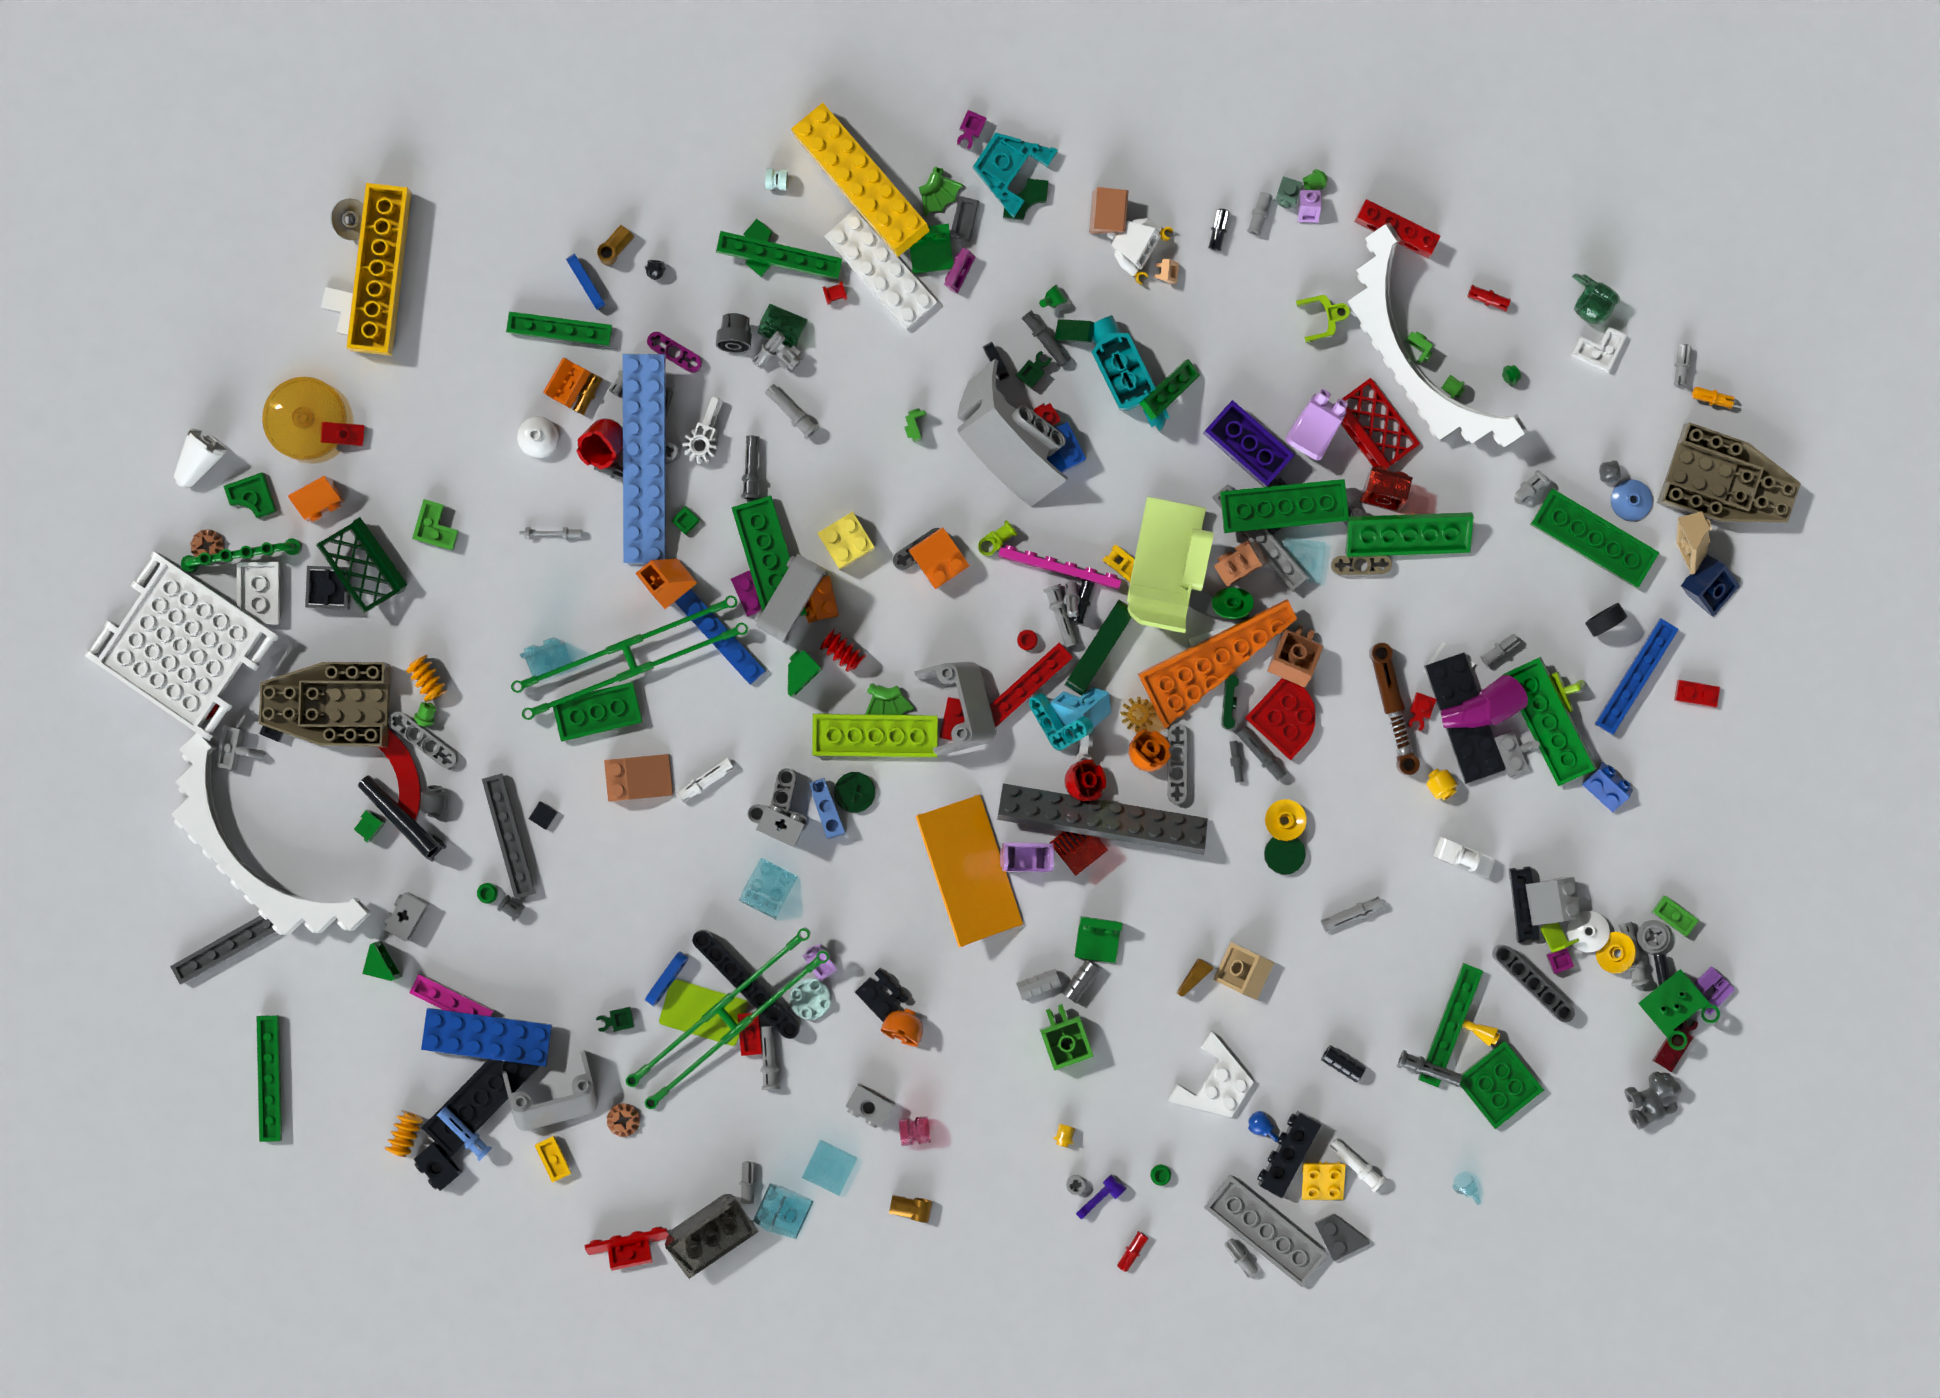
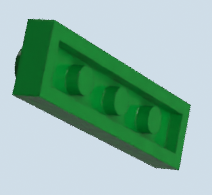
M1187 359L1139 404L1152 420L1160 415L1200 374L1191 361Z

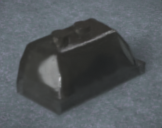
M724 1194L673 1228L667 1236L665 1248L688 1279H690L759 1231L737 1199L732 1194Z

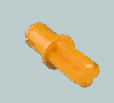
M1694 387L1692 391L1693 399L1708 402L1710 406L1715 404L1731 409L1734 404V396L1718 393L1716 389L1711 391Z

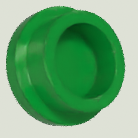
M1507 365L1503 368L1502 377L1506 383L1513 386L1521 379V373L1515 365Z
M484 883L479 886L477 897L482 903L489 904L497 899L498 890L494 884Z
M1162 1164L1154 1166L1150 1172L1151 1180L1156 1185H1166L1171 1179L1170 1169Z

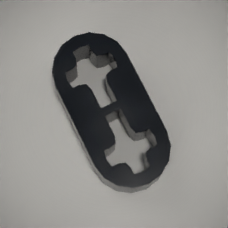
M993 342L982 346L990 363L994 359L998 360L996 370L998 379L1002 381L1010 377Z

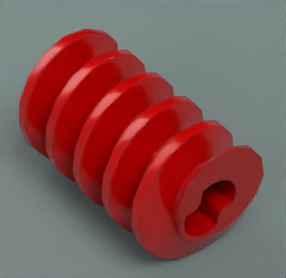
M834 628L822 642L820 650L823 651L828 648L827 656L834 653L833 661L841 659L840 667L847 664L846 672L855 670L867 655L859 656L861 650L853 651L854 644L852 643L847 646L848 638L840 640L842 633L839 632L834 635Z

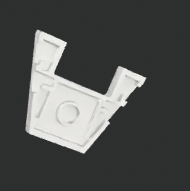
M1210 1032L1201 1048L1217 1057L1218 1062L1197 1095L1192 1094L1177 1084L1168 1101L1232 1118L1254 1082L1217 1036Z

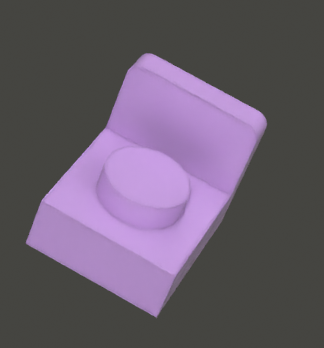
M1300 190L1298 222L1318 223L1321 211V191Z
M820 944L810 947L803 954L807 964L816 958L819 951L824 950ZM821 953L820 959L826 960V955ZM829 958L826 963L820 964L814 969L813 973L821 981L836 971L837 968Z

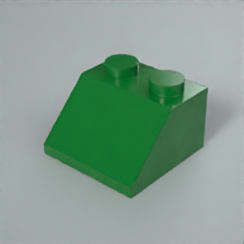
M797 650L789 658L791 662L788 664V695L792 698L822 670L804 650L801 652Z

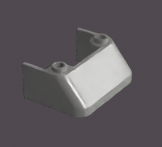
M799 554L796 557L791 556L786 565L789 569L764 611L760 610L754 619L757 622V628L785 644L788 642L787 636L823 575H828L826 569Z
M944 663L914 671L915 676L919 680L937 676L941 683H956L965 722L957 724L952 729L953 743L933 748L938 756L987 744L995 739V723L982 671L976 663Z
M584 1050L580 1051L585 1074L578 1075L573 1079V1095L532 1105L531 1098L526 1092L517 1091L512 1093L507 1071L502 1072L515 1125L518 1129L528 1131L588 1115L596 1110L597 1099Z

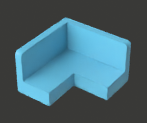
M1091 687L1081 697L1063 691L1051 701V705L1063 726H1067L1080 717L1085 716L1091 720L1094 728L1111 714L1109 692L1095 687Z

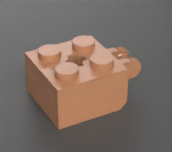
M1247 540L1235 547L1237 552L1233 553L1230 551L1217 558L1219 563L1215 564L1214 567L1227 586L1232 585L1269 562L1257 541L1251 543Z
M1298 625L1295 632L1288 629L1283 631L1267 671L1305 688L1314 673L1323 645L1312 640L1315 634L1313 630H1310L1306 637L1302 636L1303 626Z

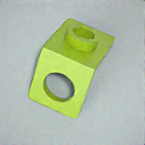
M1559 922L1545 924L1540 927L1552 953L1565 949L1579 941L1578 938L1567 941Z

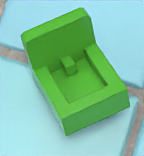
M1411 332L1405 342L1422 352L1416 361L1420 365L1422 361L1427 362L1433 352L1430 349L1433 344L1426 341L1427 337L1422 333Z
M920 408L909 411V415L905 416L908 426L904 428L907 437H912L913 442L921 440L915 420L926 416L925 410L921 411Z

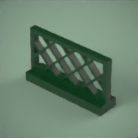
M361 517L316 545L364 614L394 595L400 594L407 587V583ZM351 531L355 537L354 544L342 541L343 534ZM328 543L338 544L337 554L329 553L324 546ZM341 545L353 548L351 557L339 555ZM356 549L365 551L367 554L366 561L354 558ZM338 559L350 561L349 571L341 570L337 566ZM353 562L365 565L363 574L351 572ZM367 566L377 568L379 571L378 578L366 575ZM350 576L362 578L360 588L351 586L349 583ZM365 579L377 582L375 591L363 589ZM379 583L388 584L392 591L388 594L379 593ZM362 593L374 595L373 603L365 606L361 600Z

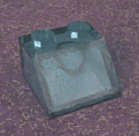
M770 1183L753 1222L769 1232L797 1239L814 1201L790 1189Z

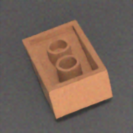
M669 754L604 760L608 802L673 795Z

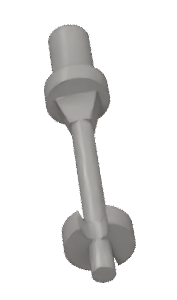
M526 527L525 531H519V535H525V539H530L531 535L563 536V540H568V538H582V529L563 527V531H531L530 527Z

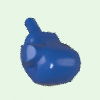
M1262 1111L1253 1113L1248 1119L1249 1131L1255 1135L1261 1134L1266 1136L1268 1134L1277 1142L1278 1137L1271 1131L1274 1126L1265 1113Z

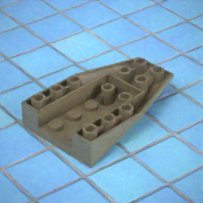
M1689 422L1683 425L1657 503L1692 514L1702 511L1704 517L1720 522L1787 523L1801 483L1750 443Z
M321 662L260 682L259 724L321 746L388 748L391 665L385 662Z

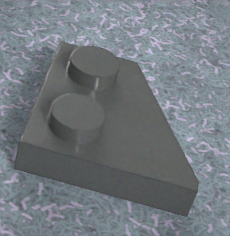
M1335 1214L1315 1222L1333 1261L1370 1244L1365 1237Z

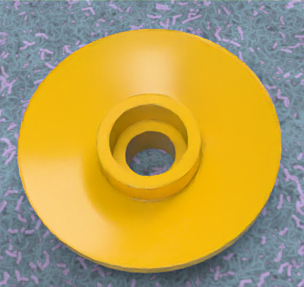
M1278 800L1266 811L1265 826L1268 832L1278 840L1290 841L1296 839L1306 827L1307 818L1305 811L1293 800ZM1286 817L1289 821L1288 824H1282L1281 819Z
M1611 932L1607 943L1596 951V959L1600 967L1614 974L1628 970L1636 957V947L1633 940L1621 932ZM1618 950L1621 951L1620 957L1616 956Z

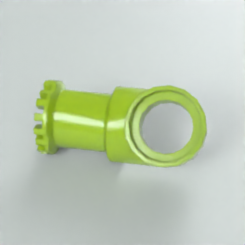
M1007 520L1004 521L1003 526L995 532L991 531L979 541V553L985 557L993 555L1004 546L1003 543L1012 536L1016 537L1018 535L1014 528H1011L1012 525ZM983 542H991L993 550L987 553L981 549Z

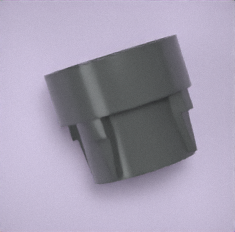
M738 313L723 315L721 328L717 330L716 347L729 353L748 352L751 349L752 342L751 327H749L750 318Z

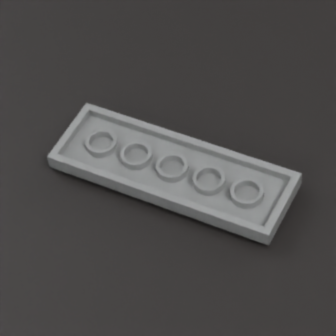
M1231 1175L1226 1178L1204 1206L1208 1212L1301 1287H1303L1328 1256L1325 1251Z

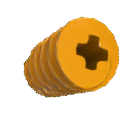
M427 654L411 662L406 670L408 674L414 673L411 676L412 681L418 680L415 687H423L419 693L421 695L427 694L424 697L425 702L432 701L448 691H442L445 683H437L441 676H433L436 668L429 670L432 662H424L428 657Z
M401 1110L404 1115H397L401 1123L393 1124L398 1128V1131L390 1132L395 1138L387 1140L392 1146L385 1147L384 1149L394 1155L407 1157L406 1155H410L412 1152L408 1147H413L415 1144L411 1139H416L418 1136L414 1131L421 1129L417 1123H423L424 1120L417 1114Z

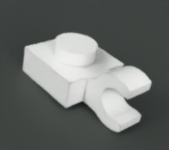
M1087 735L1079 740L1076 762L1082 758L1092 759L1091 754L1088 752V747L1092 748L1093 735Z

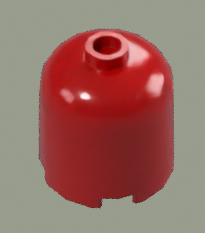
M607 418L595 421L577 440L578 448L576 451L579 458L587 466L591 464L600 470L608 468L623 450L622 426L618 422Z

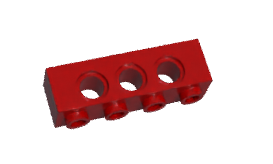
M1367 199L1364 201L1354 221L1373 232L1383 225L1391 223L1401 239L1397 244L1426 258L1432 255L1441 237Z

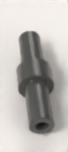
M1230 741L1232 757L1230 758V764L1234 769L1235 782H1244L1241 767L1243 760L1239 754L1238 741Z

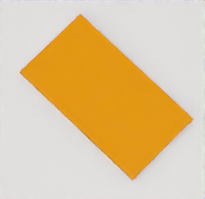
M980 794L915 816L958 947H964L967 944L1017 926L1020 927L1023 922L1007 874L1000 867V853Z

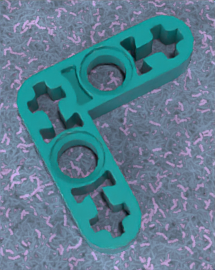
M1040 693L1030 698L1029 706L1054 749L1060 751L1093 732V724L1088 717H1080L1064 727L1044 694ZM1069 730H1071V732L1073 733L1074 738L1071 736Z

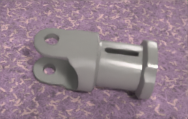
M1537 470L1531 479L1521 483V488L1515 493V502L1521 504L1527 499L1534 498L1536 492L1543 486H1548L1550 482L1541 471Z

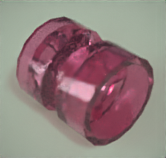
M928 1116L916 1117L915 1121H912L911 1118L899 1119L901 1146L913 1145L916 1141L919 1144L931 1143Z

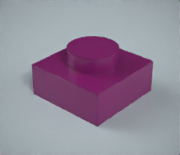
M1567 948L1546 954L1553 974L1574 967Z

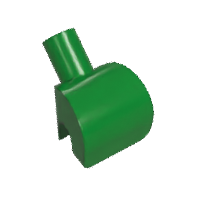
M1056 284L1047 291L1045 298L1040 300L1039 304L1042 308L1046 306L1056 308L1066 303L1067 299Z

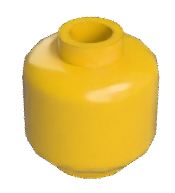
M1435 769L1428 775L1429 780L1426 786L1436 799L1447 800L1457 792L1456 787L1458 783L1448 770L1440 771Z

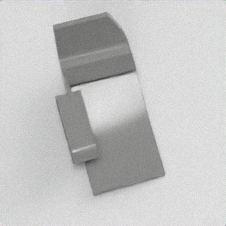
M994 359L968 382L958 410V419L964 423L957 428V431L963 441L987 468L1019 498L1032 507L1067 481L1068 477L1046 460L1047 456H1052L1062 448L1066 440L1060 431L1028 407L1022 405L1015 409L1005 401L1004 395L997 390L995 385L998 360Z

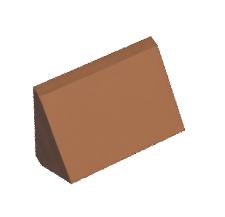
M1097 187L1092 192L1090 234L1125 232L1128 190Z

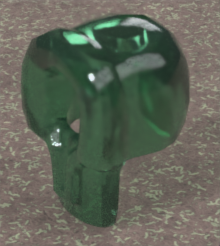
M1574 274L1572 278L1585 287V290L1574 306L1575 313L1590 324L1605 322L1619 303V294L1606 284L1596 282L1585 274Z

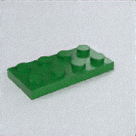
M633 682L592 691L553 707L561 742L643 723Z

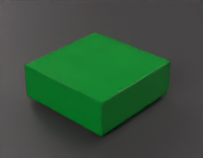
M686 506L671 520L685 535L700 522Z

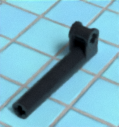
M370 775L364 777L359 782L358 787L426 859L433 862L435 860L434 857L442 848L445 849L447 847L438 836L426 832Z

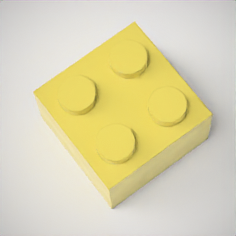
M853 511L817 533L839 570H842L875 549Z

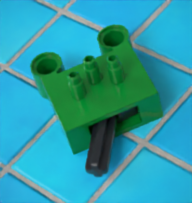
M1658 954L1654 956L1659 987L1638 1004L1667 1037L1670 1047L1679 1051L1687 1046L1688 1041L1683 1032L1674 1030L1700 1009L1703 1021L1707 1024H1715L1720 1019V1011L1718 1007L1708 1002L1681 969L1670 977L1666 954ZM1707 1009H1714L1717 1012L1716 1018L1713 1020L1706 1019L1704 1016ZM1675 1035H1681L1684 1038V1043L1679 1047L1672 1044V1038Z

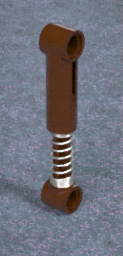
M1378 643L1371 647L1369 657L1373 663L1384 712L1391 719V729L1394 731L1392 735L1395 736V746L1398 748L1396 750L1398 754L1396 767L1401 774L1413 775L1419 770L1420 762L1415 756V752L1413 753L1412 744L1409 743L1410 738L1407 736L1409 733L1406 732V722L1403 720L1405 716H1402L1404 715L1403 710H1405L1394 666L1392 649L1386 643ZM1378 648L1385 650L1386 656L1384 659H1379L1376 656ZM1383 664H1384V666H1385V670H1386V674H1387V678H1388L1389 684L1387 683V679H1386V675H1385V671H1384ZM1406 759H1410L1413 762V767L1409 771L1403 767V762Z

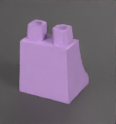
M1321 389L1312 396L1285 437L1289 445L1314 460L1322 459L1346 414L1348 403L1342 399H1338L1335 405L1329 402L1328 399L1331 394L1325 389Z

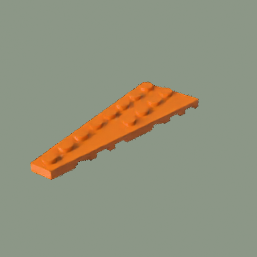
M1287 599L1138 673L1164 728L1169 727L1174 720L1185 714L1184 712L1193 704L1198 703L1211 689L1216 688L1235 672L1236 668L1242 663L1247 662L1260 648L1262 649L1266 646L1267 642L1297 620Z

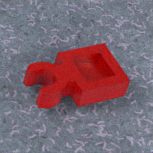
M1416 692L1409 712L1414 713V717L1409 719L1407 726L1412 727V723L1417 721L1419 723L1418 731H1422L1424 728L1423 718L1430 719L1437 699Z

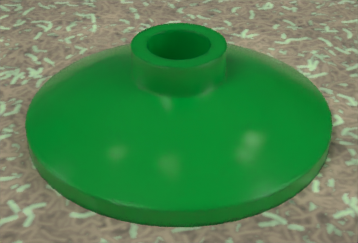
M1235 587L1218 591L1212 599L1213 610L1218 615L1228 619L1242 618L1248 615L1254 606L1251 594Z

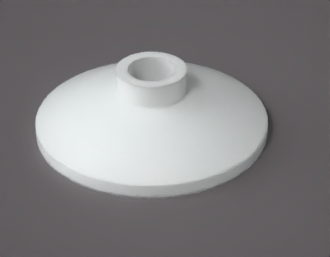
M1582 911L1580 912V919L1570 920L1568 924L1567 935L1569 941L1578 938L1579 941L1573 944V946L1580 951H1598L1609 939V925L1606 919L1599 913ZM1587 927H1590L1593 930V933L1590 936L1585 934V929Z

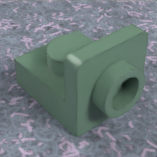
M1283 176L1275 201L1279 202L1278 205L1290 209V207L1294 208L1303 183Z

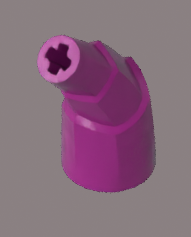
M1502 675L1483 689L1478 696L1463 702L1462 705L1441 710L1443 727L1475 728L1490 724L1496 726L1524 709L1528 704V697L1523 686L1515 678L1509 675Z

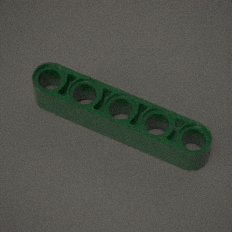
M1120 599L1117 601L1064 684L1081 696L1132 618L1126 603Z

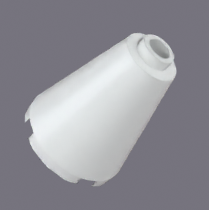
M194 428L189 429L174 473L176 484L183 488L192 487L226 453V450H224L225 446L209 434L207 437L200 435L202 431Z

